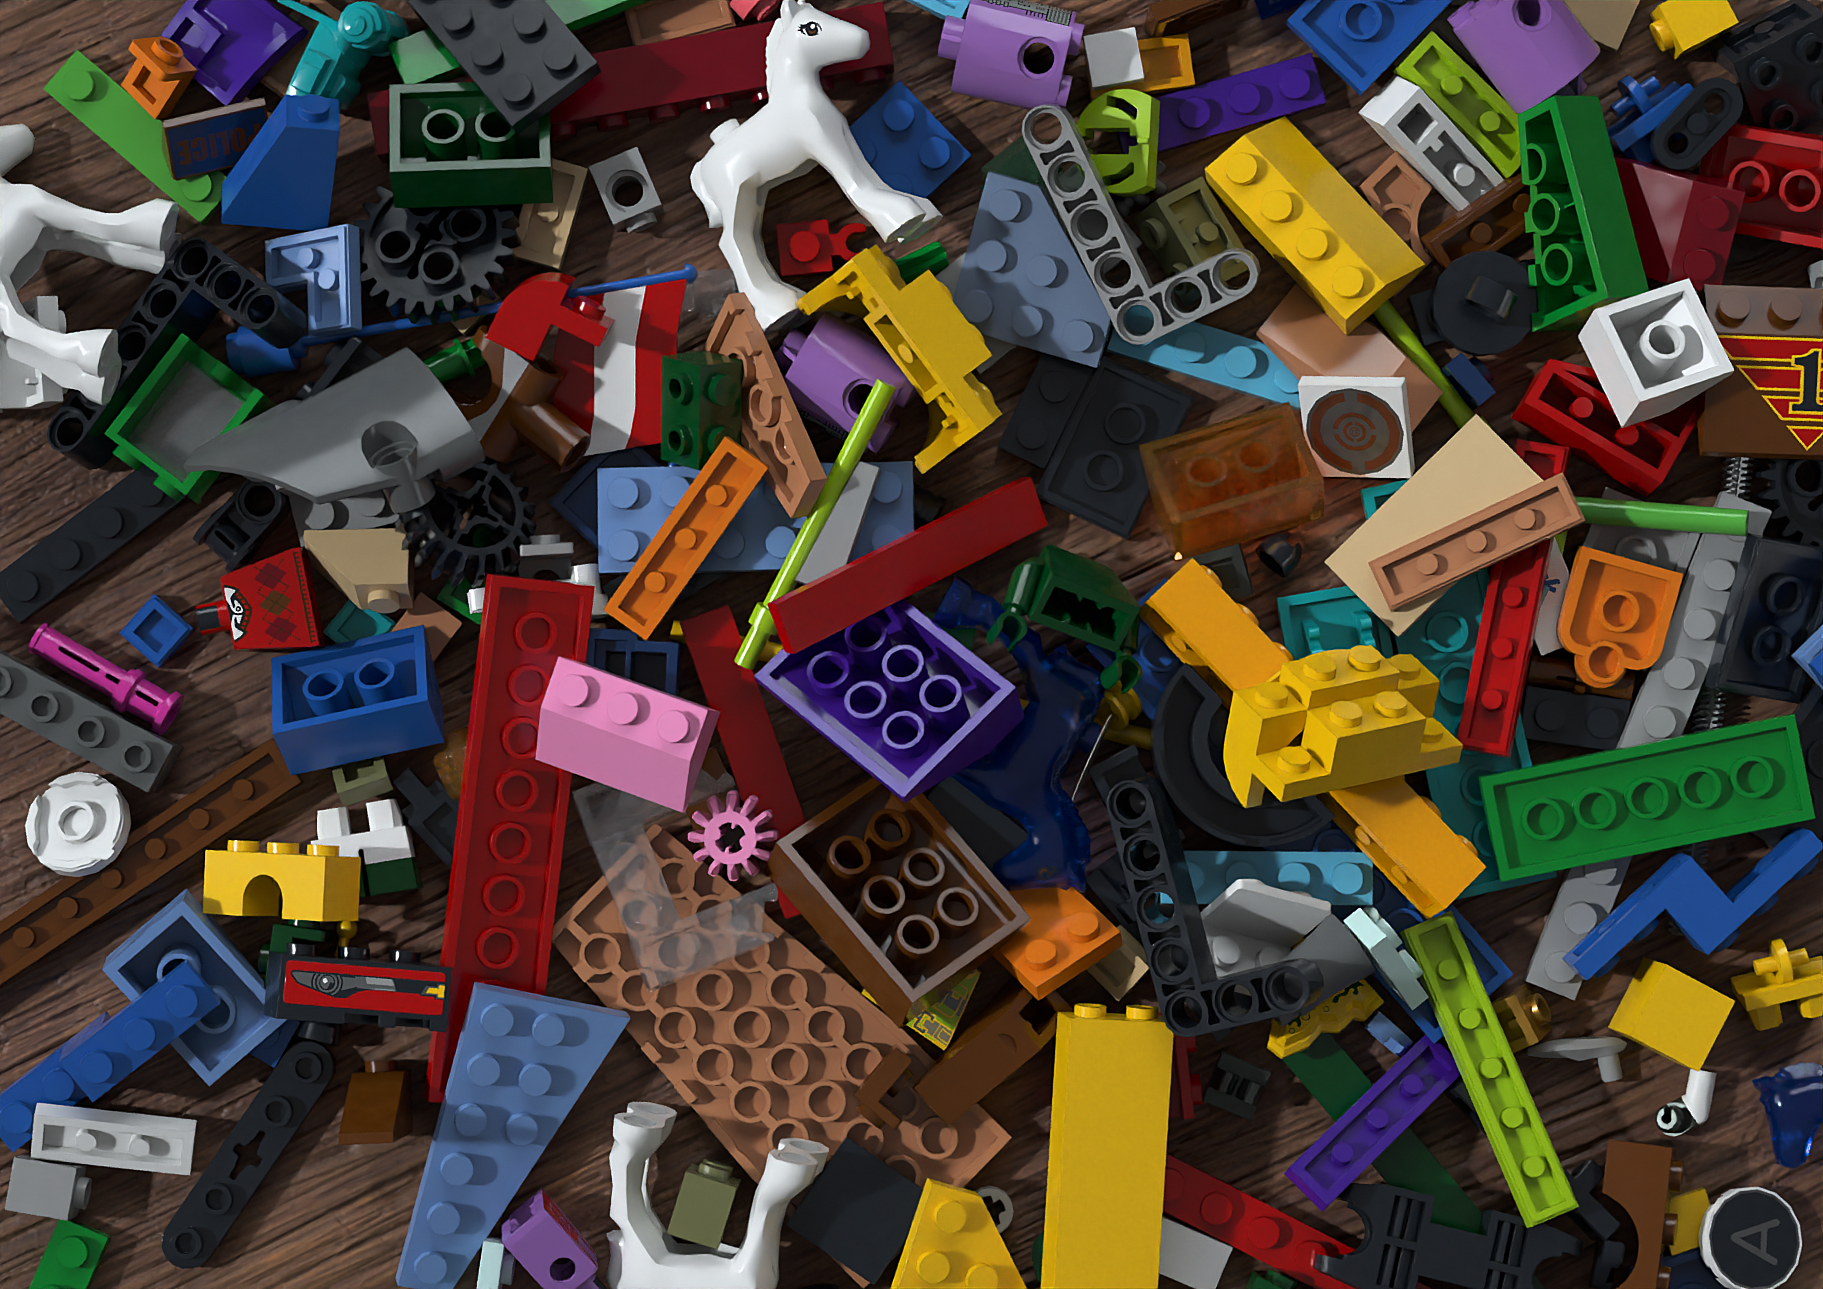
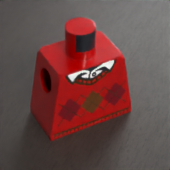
M301 547L292 548L221 576L224 600L196 605L197 620L201 634L206 636L230 631L235 650H302L326 646L307 550Z

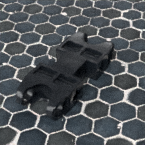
M1351 1183L1336 1199L1348 1202L1347 1208L1354 1210L1362 1218L1365 1226L1363 1241L1355 1251L1348 1254H1336V1258L1316 1254L1313 1269L1355 1289H1416L1418 1277L1466 1289H1534L1533 1274L1536 1267L1544 1259L1561 1257L1562 1254L1580 1257L1583 1242L1543 1222L1527 1228L1522 1217L1494 1210H1483L1478 1234L1430 1223L1436 1196L1384 1184Z

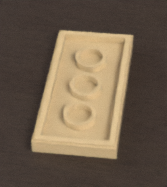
M1476 414L1358 528L1325 563L1400 638L1457 582L1391 612L1368 562L1532 487L1543 480Z

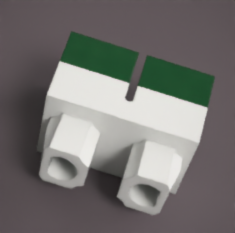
M396 799L366 803L370 832L352 834L348 807L318 811V840L311 841V844L339 845V856L361 857L359 898L424 888L413 846L412 827L404 826L403 817Z

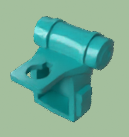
M277 0V2L319 22L294 72L285 95L304 96L313 94L324 98L339 99V111L341 109L347 110L360 93L363 85L358 79L371 57L386 58L391 56L388 44L412 35L409 25L396 12L384 10L378 4L372 2L357 1L348 5L341 13L339 21L295 0Z

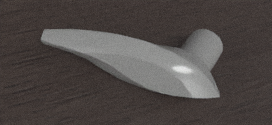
M1609 1036L1573 1037L1547 1041L1526 1049V1053L1528 1056L1570 1058L1577 1061L1597 1058L1602 1081L1611 1082L1623 1078L1618 1052L1623 1051L1627 1043L1622 1039Z

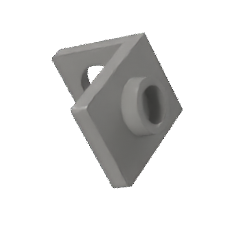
M539 535L528 537L532 542L531 545L519 546V577L532 578L539 571L549 570L554 572L560 580L568 579L567 568L571 567L570 557L574 553L573 542L560 543V535Z

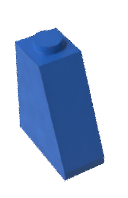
M313 94L284 96L222 183L221 224L306 231L328 228L340 134L339 99L324 98Z

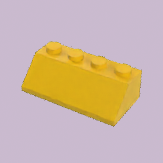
M1286 116L1244 134L1204 169L1207 186L1346 336L1425 268V263Z

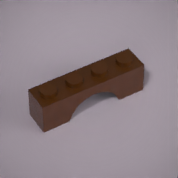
M1608 1139L1602 1193L1613 1198L1626 1209L1636 1226L1639 1238V1252L1635 1267L1625 1282L1616 1289H1670L1672 1267L1663 1266L1665 1245L1674 1246L1676 1242L1678 1214L1669 1213L1671 1193H1681L1684 1176V1161L1675 1160L1676 1150L1674 1148Z

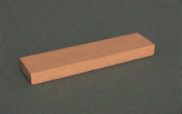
M1562 472L1368 562L1392 612L1586 521Z

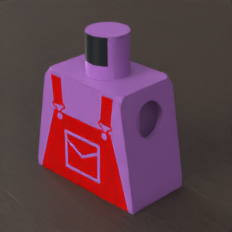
M542 1187L501 1221L503 1245L543 1289H607L594 1274L598 1269L595 1251ZM558 1258L571 1259L565 1264L554 1263Z

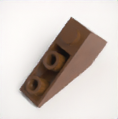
M1012 976L912 1088L946 1125H950L1043 1048L1056 1033L1058 1012H1074V1010L1055 990L1038 1001Z

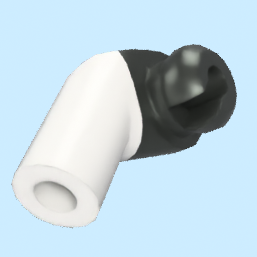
M1690 1069L1686 1094L1661 1106L1656 1112L1655 1123L1664 1134L1668 1136H1681L1703 1124L1708 1119L1717 1073L1703 1070L1697 1072Z

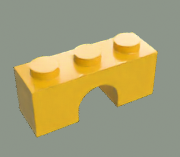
M228 840L227 850L205 851L203 913L278 916L279 895L281 891L283 897L282 919L358 921L361 857L339 856V845L307 844V854H299V843L267 842V852L259 851L260 841Z

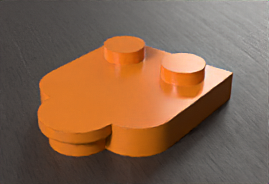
M1578 546L1557 620L1556 634L1563 648L1575 654V670L1584 683L1596 688H1607L1618 683L1625 675L1627 669H1646L1659 659L1682 582V573L1585 546Z
M1010 878L1000 882L1030 916L1031 920L992 956L1038 1001L1123 945L1121 931L1068 882L1050 879L1035 884L1024 878Z

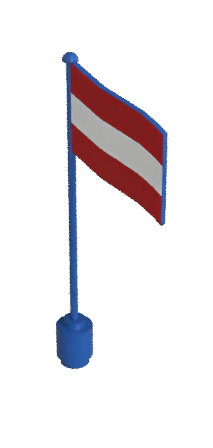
M686 263L685 269L570 290L569 298L575 301L577 296L592 299L606 308L604 315L615 320L607 338L600 347L558 328L553 363L561 369L564 377L553 393V406L591 435L590 446L583 456L661 443L662 356L677 354L678 328L687 282L692 284L697 279L698 274L693 265ZM503 301L478 305L479 312L477 313L472 312L468 307L459 309V320L497 313ZM448 311L441 312L438 323L453 321ZM422 315L416 324H412L409 318L365 325L359 331L327 337L306 336L304 332L302 337L293 346L285 349L272 347L246 327L240 326L238 332L227 335L226 348L232 371L237 375L246 374L249 378L298 370L301 365V358L308 356V346L340 341L341 339L347 340L351 339L353 335L364 337L432 325L427 315Z

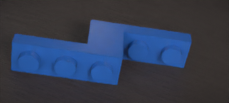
M1797 826L1725 893L1722 892L1691 856L1678 851L1562 959L1575 974L1583 979L1588 980L1593 975L1599 978L1618 963L1620 956L1617 953L1632 939L1635 942L1644 939L1657 927L1659 920L1656 917L1661 912L1695 949L1707 955L1713 950L1721 952L1737 939L1740 934L1738 927L1752 914L1754 916L1762 915L1777 902L1779 898L1777 891L1791 878L1794 881L1801 879L1816 866L1818 862L1816 855L1823 849V843L1812 831Z
M186 959L113 1017L107 1011L3 1090L0 1093V1138L12 1152H15L32 1138L34 1113L37 1103L74 1106L86 1096L94 1102L217 1007L221 999L190 961Z

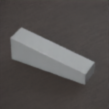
M861 461L858 462L795 579L798 583L806 585L851 562L881 474L879 467Z

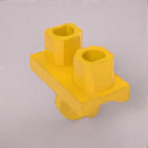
M1781 938L1769 941V957L1753 960L1755 972L1730 978L1733 993L1746 1009L1748 1017L1756 1030L1761 1031L1778 1027L1779 1024L1783 1023L1779 1003L1791 1000L1797 1001L1798 1011L1803 1017L1815 1018L1823 1016V956L1808 959L1805 948L1788 952Z

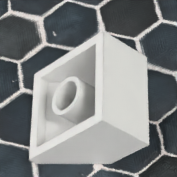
M1689 278L1594 309L1578 335L1622 428L1668 413L1734 372V368Z

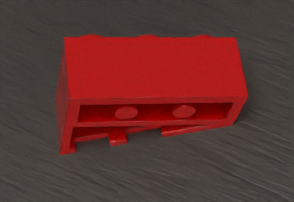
M1549 359L1535 374L1510 417L1554 444L1569 447L1571 454L1644 497H1647L1662 484L1697 422L1695 397L1668 413L1622 428L1594 369L1554 359Z

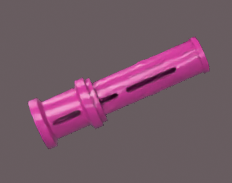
M43 623L38 628L29 643L28 651L30 653L38 655L72 677L110 697L111 705L114 706L116 711L120 713L129 711L151 724L152 731L158 735L166 732L181 709L184 701L183 694L177 691L170 694L146 680V673L139 669H130L127 672L96 654L91 649L82 646L51 628L47 623Z

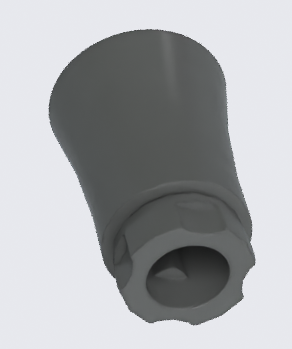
M1332 913L1305 940L1279 961L1305 958L1316 964L1324 979L1322 994L1315 1002L1296 1012L1273 1018L1283 1027L1291 1020H1295L1298 1015L1303 1018L1335 994L1376 972L1360 944ZM1286 973L1284 987L1287 993L1292 997L1301 998L1303 985L1300 979L1292 973Z

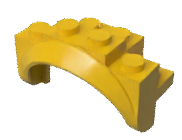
M875 244L870 249L866 248L854 256L831 277L795 303L803 314H808V316L812 313L832 310L847 312L864 319L925 403L928 404L929 430L927 439L920 453L914 457L916 459L915 465L921 474L928 471L1002 415L995 405L994 397L990 390L984 384L978 382L971 372L993 355L985 346V341L980 331L974 325L968 323L954 304L949 289L942 282L938 281L930 270H927L906 285L900 276L896 263L890 257L884 255L878 245Z
M1372 645L1354 646L1348 650H1328L1299 660L1282 663L1281 670L1266 682L1258 686L1234 690L1223 749L1225 771L1233 792L1245 808H1250L1262 804L1265 786L1281 802L1458 763L1463 744L1433 717L1440 680L1412 654H1397L1386 659ZM1304 730L1301 745L1287 747Z

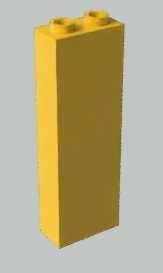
M1077 1003L1074 1006V1012H1058L1041 1289H1158L1174 1033L1167 1028L1162 1015H1158V1007L1127 1005L1126 1014L1106 1013L1107 1006Z

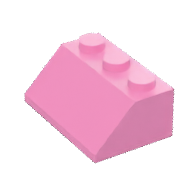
M558 657L540 709L535 759L685 813L720 712L574 659Z

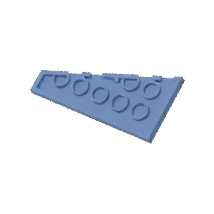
M474 982L395 1279L398 1286L413 1289L454 1288L483 1244V1241L487 1238L631 1019L627 1012Z

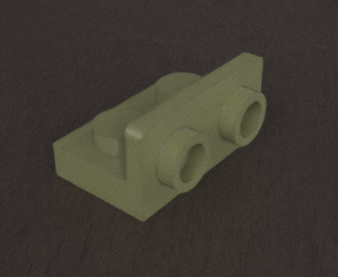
M1202 176L1155 200L1134 217V222L1139 229L1143 243L1153 252L1166 274V279L1225 250L1235 247L1244 248ZM1229 259L1222 265V278L1228 283L1248 272L1249 267L1240 259ZM1192 282L1179 283L1174 289V293L1179 296L1186 307L1202 298L1201 290Z

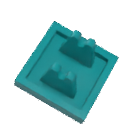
M1348 586L1275 599L1283 646L1292 654L1294 660L1328 650H1348L1359 645H1372L1386 659L1394 656L1389 627Z

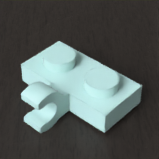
M1367 905L1363 910L1358 908L1344 920L1345 924L1343 925L1360 944L1384 980L1412 1010L1429 998L1417 981V978L1423 974V971L1405 949L1397 952L1396 948L1402 944L1401 939L1374 907Z

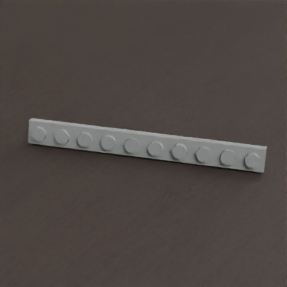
M1723 491L1719 492L1713 506L1749 510L1747 534L1763 535L1772 513L1769 509ZM1702 534L1678 593L1662 653L1659 659L1649 667L1616 749L1682 735L1708 671L1747 536ZM1633 856L1567 869L1523 979L1525 981L1575 1001L1583 978L1575 974L1562 958L1610 914Z

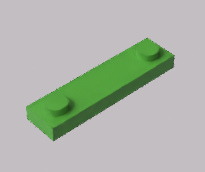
M76 50L43 88L203 226L221 207L222 183L227 177L222 172L216 171L187 179L174 180L171 177L162 152V121L159 119L155 120L128 92L81 52Z

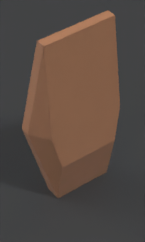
M1298 283L1293 286L1256 333L1262 342L1299 381L1302 376L1405 377L1411 433L1443 393L1382 329L1365 319L1346 336Z

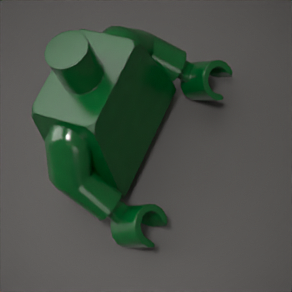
M1046 545L1039 557H1030L1015 568L1002 604L1006 612L998 617L987 632V642L990 645L995 641L1000 632H1003L1010 639L1008 653H1011L1027 633V624L1022 616L1027 615L1031 621L1116 653V660L1105 668L1100 676L1101 683L1105 689H1110L1120 680L1122 684L1121 693L1125 694L1142 679V668L1132 657L1138 651L1139 611L1141 607L1113 570L1105 565L1053 545Z

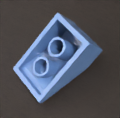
M186 888L106 957L102 970L132 1002L186 959L190 961L221 1001L217 1007L175 1038L170 1044L210 1086L287 1019H276L264 1015L266 993L264 981L219 923L210 914L203 913V906Z

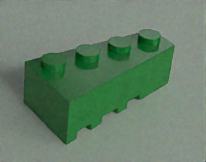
M1553 96L1518 114L1522 183L1530 186L1531 197L1528 212L1524 213L1526 233H1533L1535 265H1528L1529 287H1537L1538 312L1531 313L1532 332L1578 330L1584 327L1594 309L1649 291L1598 96Z

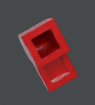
M549 272L528 278L505 298L485 338L534 361L542 352L554 325L600 347L607 338L615 320L604 315L606 308L592 299L577 296L575 301L568 297L576 280L575 277L563 273Z

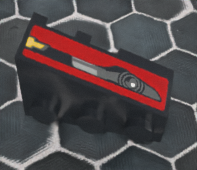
M292 942L286 943V952L269 951L264 1015L276 1019L337 1024L378 1025V1027L396 1028V1026L422 1027L429 1029V1031L446 1032L452 968L421 962L422 952L390 950L389 959L370 958V948L338 946V956L319 955V945Z

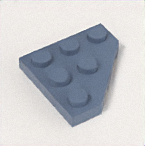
M989 171L953 297L954 304L968 323L974 325L982 335L1098 368L1112 321L1074 243L1056 216L1048 196L1039 184Z

